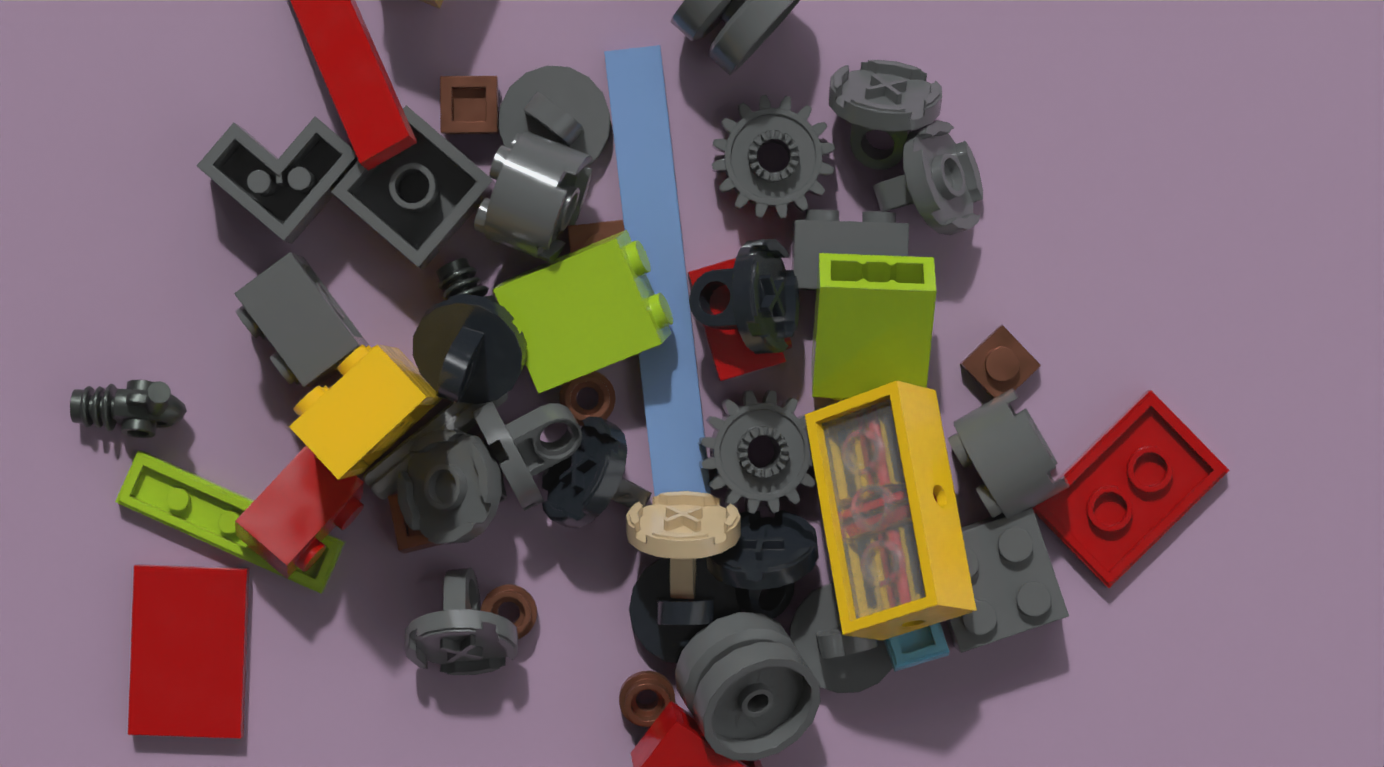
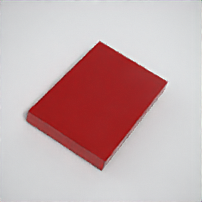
M1147 390L1059 477L1065 476L1070 487L1033 507L1035 515L1107 588H1110L1229 469L1152 390Z
M134 565L128 735L237 739L244 737L250 568Z

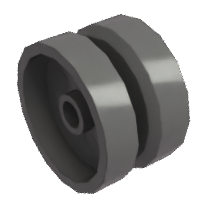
M684 0L673 15L671 23L691 41L704 38L721 21L726 23L712 41L709 57L727 74L732 75L767 40L800 0Z
M739 612L716 619L694 635L682 650L675 669L677 691L695 717V722L705 739L716 753L732 760L755 761L778 754L796 742L813 723L821 702L819 682L779 621L763 613Z

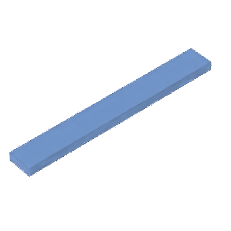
M656 45L604 51L624 230L628 231L632 242L638 240L644 247L651 266V271L646 273L654 293L660 292L666 298L673 316V324L669 325L672 334L661 345L638 353L654 495L678 491L711 494V489L707 485L710 482L709 471L699 466V461L707 458L706 447L698 444L699 438L705 437L661 47Z

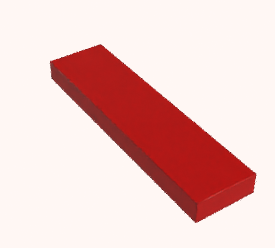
M290 0L359 163L369 171L416 144L417 140L356 1Z

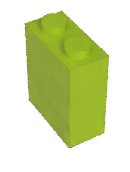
M627 230L561 256L552 263L547 262L508 278L493 289L499 305L505 307L514 317L513 324L518 328L519 333L522 331L527 342L526 366L538 394L661 345L672 334L669 325L673 324V316L669 304L662 293H654L646 273L651 271L647 253L640 241L632 242Z
M819 253L811 358L812 397L845 400L894 381L927 388L937 292L934 257Z

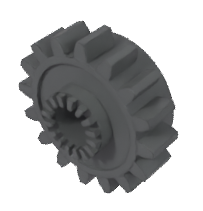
M762 95L759 101V110L752 112L750 107L744 102L738 105V110L742 120L736 123L733 120L724 118L721 125L730 136L728 140L714 139L712 145L717 151L725 153L724 159L717 160L711 165L712 171L726 172L728 177L719 186V190L721 193H725L734 189L739 194L734 206L738 210L743 208L748 202L755 204V216L759 219H762L767 208H775L779 220L785 219L788 210L787 205L792 203L801 212L806 211L808 203L804 195L810 192L821 197L825 192L823 186L816 181L818 175L832 176L834 172V167L822 162V156L834 152L835 145L832 143H820L818 138L827 129V124L821 122L811 126L807 122L812 107L809 105L803 107L798 114L790 111L791 97L784 96L779 108H771L767 95ZM768 143L779 144L788 153V166L780 172L772 173L766 171L759 165L757 151Z
M748 390L743 392L742 406L738 407L730 399H726L722 402L726 415L722 419L713 416L707 418V423L715 430L712 437L699 438L698 444L710 448V457L699 461L700 468L714 470L716 475L707 485L712 490L725 486L728 491L724 502L728 505L730 503L734 505L742 496L745 497L746 512L755 514L759 507V502L765 501L769 512L776 513L779 512L780 497L784 496L791 503L797 504L800 501L798 492L795 489L798 484L814 487L816 483L806 473L808 467L813 466L809 437L805 429L807 428L805 414L799 417L793 414L798 403L794 398H788L781 406H778L776 391L767 390L763 396L762 403H757L753 391ZM764 435L771 440L774 446V455L766 466L757 468L750 463L747 457V449L753 438Z

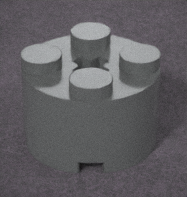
M528 131L517 133L510 148L501 145L493 159L489 177L497 181L491 198H485L478 209L474 221V230L484 233L487 239L549 263L554 262L567 243L557 239L560 230H565L567 225H575L581 212L592 174V169L586 167V165L592 161V156Z
M1013 388L955 420L953 424L957 433L948 438L962 466L966 468L974 464L984 481L976 490L993 518L1004 513L1007 519L1070 487L1065 476L1054 481L1050 471L1055 469V465L1058 463L1028 410L1024 409L1017 414L1014 411L1010 402L1016 400L1019 396Z

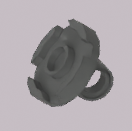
M936 120L929 125L909 132L903 152L905 174L873 185L881 212L914 204L926 224L937 233L944 235H953L969 230L979 222L980 215L973 213V203L983 200V187L979 168L967 142L963 141L956 144L949 135L950 131L954 129L950 123Z
M492 401L473 411L472 413L523 510L525 511L544 502L532 476L567 459L580 446L582 432L573 413L564 405L549 403L504 425ZM559 422L568 425L565 434L560 439L553 442H543L540 440L541 433L550 424Z
M449 429L429 432L414 442L409 452H414V455L409 461L407 471H399L397 479L398 505L406 524L412 530H420L426 538H429L428 541L435 544L467 543L486 530L497 513L499 503L507 499L501 469L498 466L493 451L478 436L460 430Z

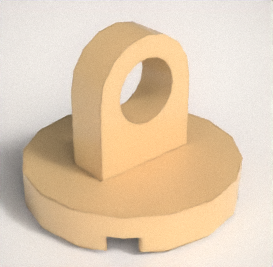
M691 491L665 492L653 496L652 505L643 508L639 501L630 508L626 514V534L628 542L639 551L656 557L670 558L671 599H694L696 589V558L720 554L735 546L741 535V517L734 505L730 503L726 508L721 507L720 498L708 493Z

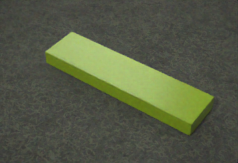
M137 451L116 498V503L284 577L236 536L235 521L254 500L147 452ZM328 534L322 541L326 545V549L319 559L305 572L297 568L288 577L289 580L320 594L324 593L346 541L331 534Z

